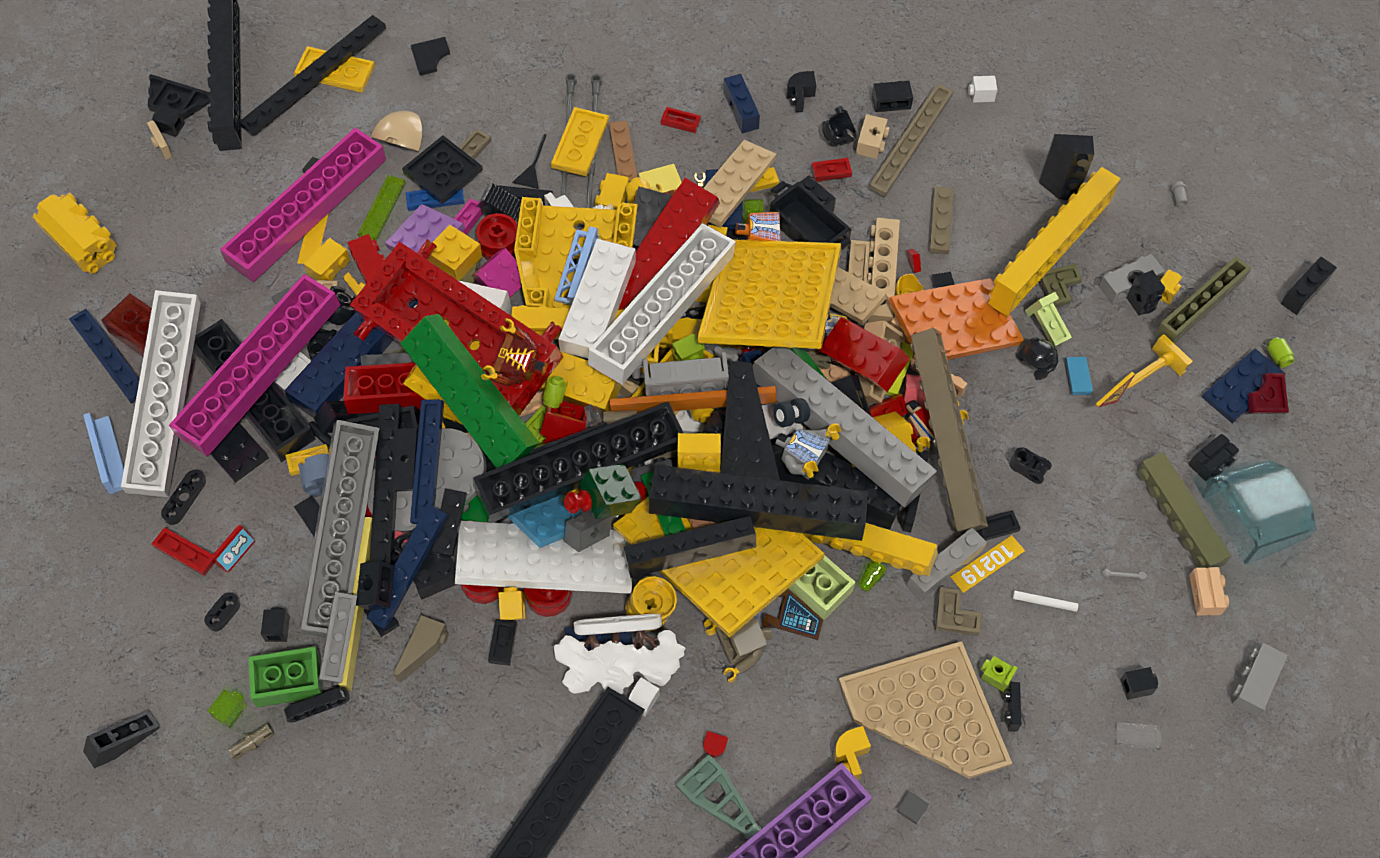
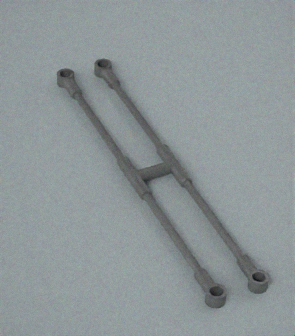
M572 73L566 76L568 95L566 126L571 116L574 86L577 84L576 75ZM594 74L591 76V84L593 86L592 111L597 112L602 77L599 74ZM596 155L588 172L587 208H591ZM561 170V196H566L567 175L569 173Z

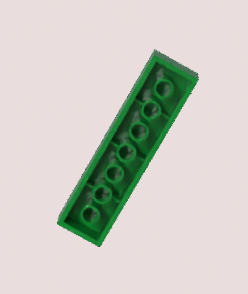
M440 314L425 316L400 343L496 468L526 457L540 443L490 379L483 380L481 378V375L486 373Z

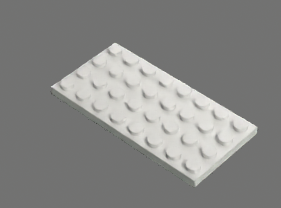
M461 521L455 584L631 594L632 578H630L623 548L630 544L616 530H610V536L580 552H577L565 543L564 538L539 548L514 523Z

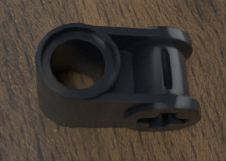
M320 328L307 345L311 361L318 354L317 352H320L335 336L337 330L332 329L330 331Z
M1024 447L1017 448L1009 462L1013 471L1025 476L1036 484L1043 483L1045 473L1052 467L1049 460Z

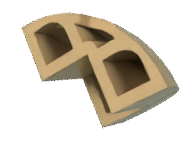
M410 111L393 112L379 121L371 137L419 151L422 139L420 117Z

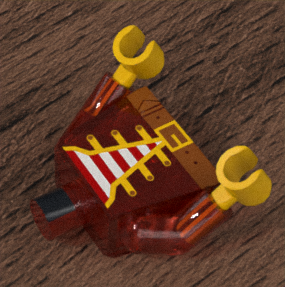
M504 319L505 322L509 323V328L506 329L501 325L500 330L503 332L509 331L511 335L507 334L494 368L488 365L483 368L489 371L490 375L482 374L481 378L483 380L492 378L494 382L505 386L521 384L523 381H530L534 372L543 375L546 372L547 363L539 361L540 353L535 342L520 328H514V323L511 319Z

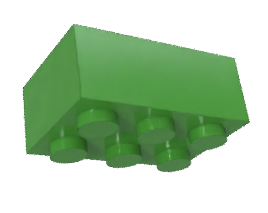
M316 646L249 657L250 695L255 706L264 707L301 701L322 694L323 682L318 680L321 668V655Z

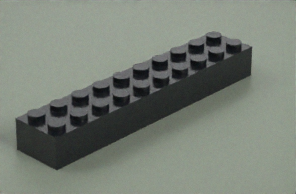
M208 0L210 7H207L210 21H207L210 35H207L210 49H207L210 63L207 64L210 77L207 78L210 92L207 93L210 106L207 108L210 121L207 123L208 130L212 132L213 143L217 144L219 151L242 149V127L239 123L242 119L240 7L237 0Z
M666 402L473 477V487L489 523H492L580 488L579 483L589 469L625 464L628 469L678 449V433H683V430L669 402Z
M719 407L715 410L702 433L721 434V456L726 407ZM777 438L770 439L781 481L868 491L866 523L888 530L891 529L901 504L857 467H853L850 463L825 453L817 465L819 471H814V476L808 480L802 475L790 473L782 461L785 448L776 444Z
M655 465L649 497V514L718 523L750 516L753 526L757 528L862 541L866 525L868 491Z

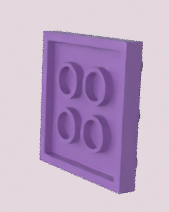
M421 204L385 244L387 248L393 250L400 241L413 251L418 252L426 239L433 242L449 225L461 232L465 227L463 223Z

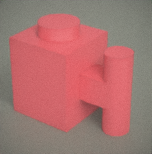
M905 375L904 400L906 404L916 400L920 406H925L924 400L926 397L920 387V375Z

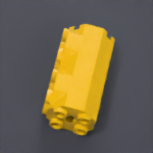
M70 192L66 195H61V197L50 195L38 203L37 209L39 211L37 215L35 213L33 215V219L38 227L83 272L94 274L104 265L113 261L115 258L114 250L117 245L110 238V232L104 226L101 228L99 226L100 223L93 215L90 217L86 215L88 213L86 208L81 203L78 205L76 203L77 200Z

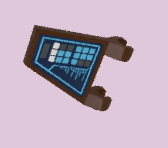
M789 589L785 590L778 596L784 597L779 619L770 614H765L762 626L777 628L818 640L823 619Z

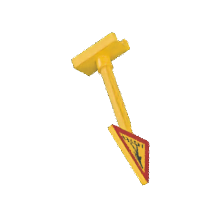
M1164 334L1159 337L1152 348L1159 356L1158 360L1137 374L1131 372L1095 405L1102 407L1117 403L1125 390L1134 387L1163 366L1169 365L1181 376L1193 361Z

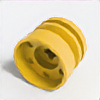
M656 576L646 577L637 583L629 595L625 606L626 616L660 614L662 627L676 607V591L663 578Z

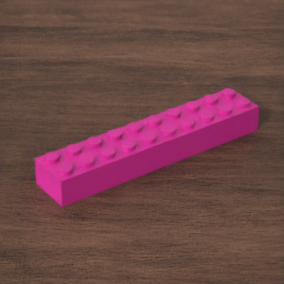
M355 127L220 249L225 262L251 282H254L386 161L383 146Z
M303 274L169 424L175 435L208 457L340 306L335 292Z

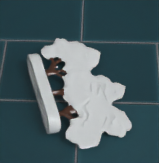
M643 614L578 620L574 622L575 633L578 635H589V638L585 642H579L572 636H565L560 641V644L554 646V653L558 662L570 667V670L565 673L562 683L568 687L570 692L577 694L589 691L592 686L600 682L604 691L607 687H610L622 695L624 687H629L633 683V674L638 671L649 682L664 686L670 680L671 675L676 673L680 667L679 659L684 656L685 647L677 643L675 634L670 630L660 632L656 638L648 636L645 630L661 627L662 619L660 614ZM636 631L638 639L635 643L623 645L620 642L619 632ZM613 633V639L605 644H600L595 637V634ZM645 639L646 643L650 641L654 650H648L644 646L643 640ZM654 640L659 641L660 645L657 646ZM640 642L641 647L636 648L637 643ZM591 644L590 651L587 650V645Z

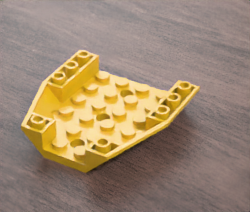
M522 197L514 251L526 306L566 307L570 309L572 305L558 303L554 299L576 233L575 226L580 223L584 224L585 227L581 231L588 232L589 227H595L598 229L600 240L633 248L638 204L618 203L617 210L543 206L541 198ZM585 237L579 238L578 244L580 247L584 246ZM581 253L578 254V255H576V256H574L573 259H575V258L579 259ZM575 271L568 274L567 279L569 282L573 281ZM570 288L563 291L561 297L565 298Z

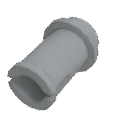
M1181 181L1175 182L1171 188L1178 207L1186 206L1189 203L1185 191L1186 185Z

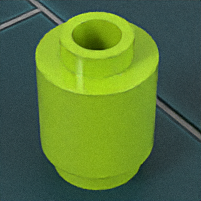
M1277 337L1268 343L1269 345L1266 349L1275 364L1279 365L1280 368L1287 367L1295 361L1294 353L1284 338L1280 339Z
M552 376L547 379L542 397L543 403L546 406L558 408L563 402L567 383L562 377Z

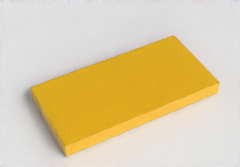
M307 46L294 71V76L298 75L323 55L326 50ZM350 57L319 83L363 93L375 68V62Z
M574 107L552 159L551 168L587 177L609 122V115Z

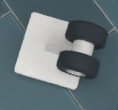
M803 398L793 399L790 403L784 401L762 405L770 439L777 438L780 433L789 435L795 433L797 429H803L800 423L807 422L810 418V407Z

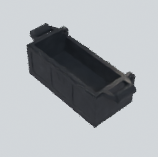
M781 181L771 189L775 199L770 203V212H779L780 230L794 242L841 243V251L851 244V228L799 182L791 185ZM786 187L788 188L782 194L778 195V193L781 192L783 189H785Z

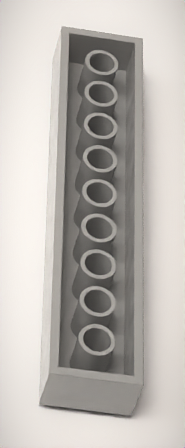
M773 347L754 361L752 368L756 383L760 387L776 386V400L779 403L784 401L790 403L791 400L796 398L805 399L810 407V418L804 424L812 430L828 429L831 424L837 423L842 430L838 432L840 437L838 440H833L830 437L829 445L904 508L930 485L937 470L789 348Z
M337 420L333 427L298 633L326 637L334 593L340 592L352 595L379 428Z

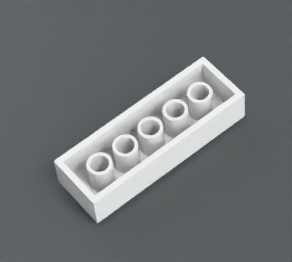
M600 239L596 240L559 337L561 352L588 359L589 349L614 322L636 262L635 248Z

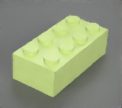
M824 555L820 562L788 589L825 620L853 592L855 581Z

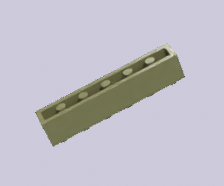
M1237 256L1234 257L1162 321L1155 336L1159 338L1165 334L1175 344L1244 282L1251 267Z
M1162 452L1142 461L1137 470L1140 479L1145 481L1151 496L1157 500L1162 513L1170 520L1173 530L1181 537L1185 549L1190 551L1198 568H1210L1225 565L1231 558V554L1165 453Z

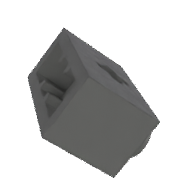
M591 509L566 521L564 542L577 552L592 546L610 536L612 517L596 519Z

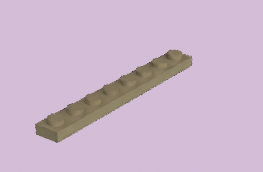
M937 83L870 183V190L886 197L953 96V90Z

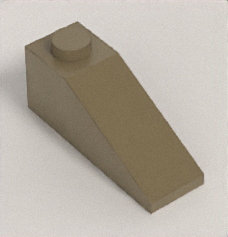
M424 616L420 617L394 672L397 682L401 683L435 655L440 650L441 645L446 644L449 633L444 623Z

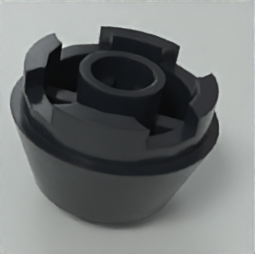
M331 286L330 290L335 292L340 306L327 321L336 325H343L356 313L350 306L355 296L352 298L344 292L345 288Z

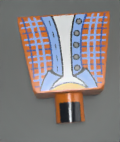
M779 212L750 213L745 224L736 223L735 234L746 235V240L781 241Z

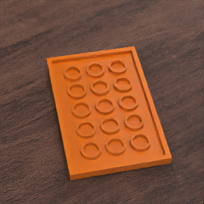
M991 278L891 296L888 300L910 345L912 342L911 335L935 328L941 332L947 360L1018 346L1024 342V338L1011 315L1007 317L988 304L991 297L989 293L994 287Z

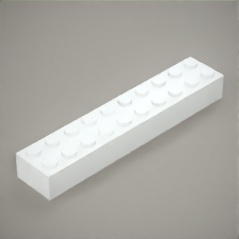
M702 223L589 349L588 365L623 385L643 362V359L649 355L733 258L736 241Z
M155 290L121 488L125 493L169 497L178 437L169 427V424L184 407L201 304L197 295Z

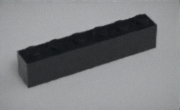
M747 516L624 546L623 548L630 578L755 548L756 533L751 517Z

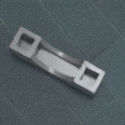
M971 528L937 555L929 576L913 574L909 578L907 588L922 602L936 591L951 573L964 564L968 565L983 553L987 542Z

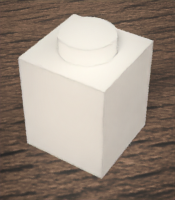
M973 76L972 83L968 86V93L972 95L973 103L995 101L997 94L995 76Z

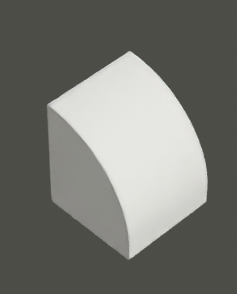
M641 677L632 690L629 700L645 709L643 716L646 717L660 696V690Z

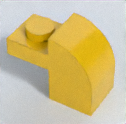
M863 726L843 733L838 739L834 751L835 764L844 761L842 764L856 780H860L862 775L856 757L869 753L871 748Z

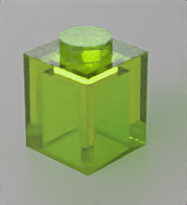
M763 199L744 200V224L750 213H764Z
M223 689L207 711L212 718L231 728L247 706L242 701L244 697L233 690L230 693Z

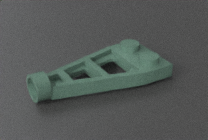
M709 754L676 784V788L692 804L741 833L747 840L762 829L755 822L725 770ZM714 782L719 783L726 794L725 798L718 804L712 803L703 796V793ZM730 801H733L741 811V814L736 819H731L722 812V809ZM751 825V827L746 831V826Z

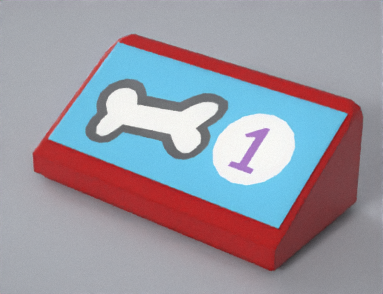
M238 525L211 558L216 566L225 572H230L255 543V540L241 525Z

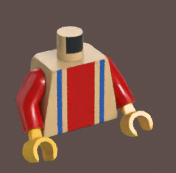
M913 400L906 406V409L911 413L907 422H910L913 428L911 440L918 447V451L922 452L934 444L933 439L935 435L929 425V419H931L929 411H927L925 406L921 407L916 400ZM960 410L964 425L963 419L969 420L968 413L965 410Z

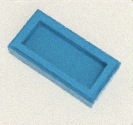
M1066 357L1065 363L1071 395H1091L1093 389L1087 358Z

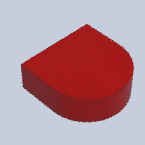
M707 731L703 743L704 752L712 758L720 757L725 752L728 737Z

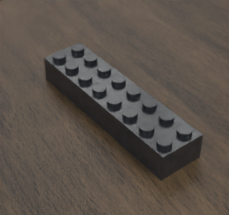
M221 319L195 335L193 352L213 376L242 342L224 320ZM274 382L244 414L245 418L280 462L286 460L287 454L298 452L316 440L310 426Z

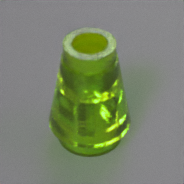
M873 560L871 563L868 562L858 586L865 592H869L886 575L885 571L887 568L882 563Z

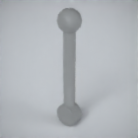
M1108 569L1102 571L1104 577L1138 578L1140 581H1144L1147 577L1145 572L1134 574L1111 572Z

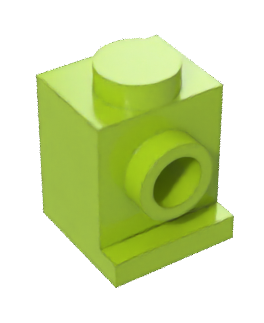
M993 656L991 661L986 659L981 671L984 673L981 680L1004 692L1018 667L1011 666Z

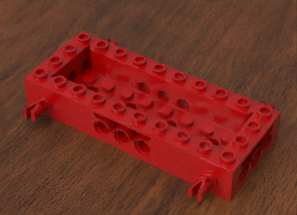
M426 239L418 252L413 251L399 241L350 304L364 319L363 323L353 334L364 342L371 330L378 328L398 343H401L425 316L440 314L443 320L449 321L448 326L482 369L487 365L494 368L495 363L498 362L496 360L505 338L509 334L513 336V340L507 353L510 352L511 348H513L512 353H516L518 348H520L519 353H523L525 348H527L526 353L534 350L526 372L523 371L521 365L519 370H517L519 364L515 362L508 371H502V367L499 372L495 371L498 375L509 378L508 383L492 378L490 380L520 416L563 359V355L558 347L552 343L562 328L559 325L556 326L551 321L545 332L539 335L428 261L427 258L437 248L436 244L430 242L429 239ZM412 300H418L416 307L409 308V303ZM504 319H511L514 323V328L525 335L526 339L523 341L509 331H501V325L506 329L509 328V323L505 322ZM474 341H479V348L471 350V344ZM507 356L505 357L504 362L500 365L506 363ZM509 358L508 362L512 364L513 360ZM537 361L545 363L542 371L534 369ZM483 369L486 375L489 376V371Z

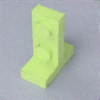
M1056 292L1038 300L1025 310L1028 317L1035 314L1049 342L1054 347L1072 338L1053 304L1059 299Z

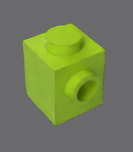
M694 333L672 343L673 355L677 361L704 359L703 351L705 346L703 343H698Z

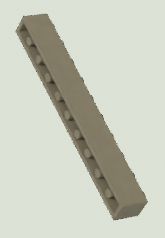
M931 328L911 335V349L916 355L917 361H915V366L920 373V387L926 397L924 404L927 411H929L931 418L929 419V425L935 435L933 442L939 452L940 458H938V463L943 470V484L949 494L947 501L954 515L952 523L957 532L965 534L971 528L979 530L988 527L942 335L937 329Z

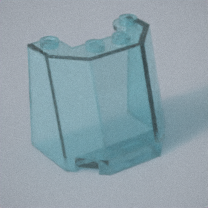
M1271 460L1215 476L1201 494L1204 499L1222 491L1252 537L1255 548L1244 560L1246 565L1306 540L1316 531L1313 506L1309 495L1302 489L1297 477L1291 473L1289 468Z

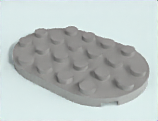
M442 429L435 500V507L441 509L445 488L466 492L465 505L477 495L473 487V477L486 473V460L481 447L468 434L456 429ZM375 469L372 472L367 501L371 514L373 513ZM413 491L397 492L395 531L407 533L417 525L410 523Z

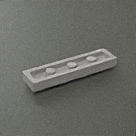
M340 592L334 593L318 679L320 681L342 683L357 595Z

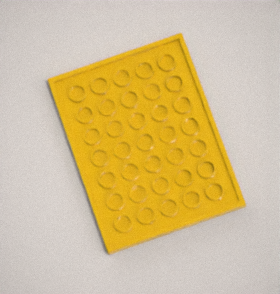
M734 240L736 244L733 258L714 278L698 334V343L821 349L841 253V243Z

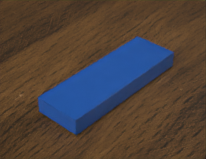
M463 188L443 204L425 190L406 192L408 211L416 210L421 204L429 208L465 204Z

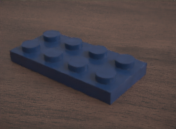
M1254 348L1203 394L1202 398L1233 424L1249 409L1247 394L1255 392L1260 388L1263 374L1284 373L1286 375V373Z

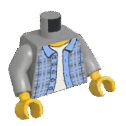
M833 423L828 429H797L792 438L780 433L776 444L785 448L782 461L791 474L802 475L809 480V478L814 476V471H819L817 465L827 451L830 442L829 438L838 440L840 437L838 432L842 430L837 423Z

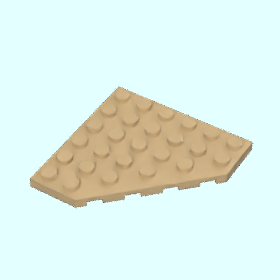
M962 641L841 677L838 680L853 722L968 779L1012 765Z

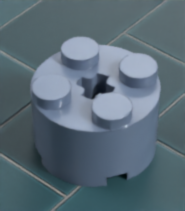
M328 454L310 456L305 459L304 464H301V462L298 464L302 489L304 492L309 493V496L318 497L322 495Z

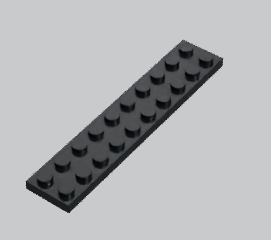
M607 687L490 858H547L643 716L645 709L610 687Z

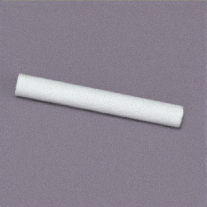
M1015 590L1013 592V599L1075 612L1078 610V603Z

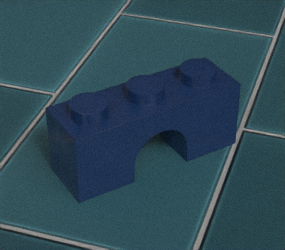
M738 74L724 78L723 93L729 106L734 105L736 122L741 133L759 129L760 114L742 75Z

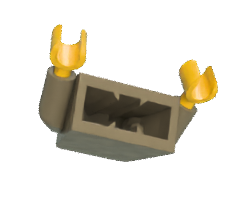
M752 618L730 638L710 619L704 622L705 627L713 626L705 631L706 634L712 636L718 632L731 665H736L734 669L726 668L724 670V675L729 672L734 673V676L728 680L729 683L737 679L739 672L742 674L757 663L763 655L762 650L767 646L766 640L772 638L770 628H760L755 618Z

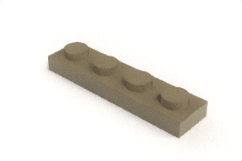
M938 186L934 188L930 253L949 254L954 188Z

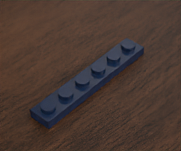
M84 309L69 318L72 325L131 404L135 402L139 378L89 311Z
M421 400L410 517L411 524L418 523L428 504L435 506L444 411L443 400Z
M431 504L427 505L395 564L391 607L389 609L372 610L366 619L382 629L388 628L449 514Z

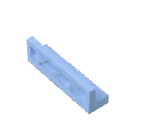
M589 227L588 232L576 230L554 299L555 302L572 305L596 240L600 238L597 228ZM580 237L586 238L583 247H580L578 244ZM581 253L579 262L575 265L573 257ZM575 271L573 281L569 282L567 279L568 274ZM570 288L568 298L561 297L562 292Z
M90 413L84 414L102 484L109 494L123 490L121 483L124 464L112 421L109 416L94 420Z

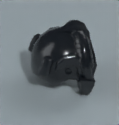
M838 106L835 108L836 114L822 122V132L829 141L830 146L844 145L856 140V130L847 110H844L842 106Z
M1034 337L1029 340L1030 343L1026 347L1024 345L1019 350L1016 358L1021 361L1025 358L1031 366L1041 368V370L1034 372L1035 380L1047 378L1048 374L1056 369L1058 353L1057 349L1050 342Z

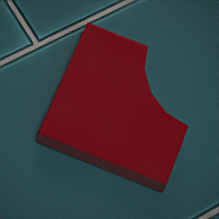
M1263 374L1260 388L1255 392L1247 394L1249 414L1289 413L1285 374Z

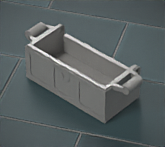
M726 351L721 352L722 368L720 358L650 364V377L646 358L643 359V362L632 373V376L636 379L645 378L646 396L728 390V370H730V365H727V360L738 362V355L726 354ZM644 367V373H640V368Z

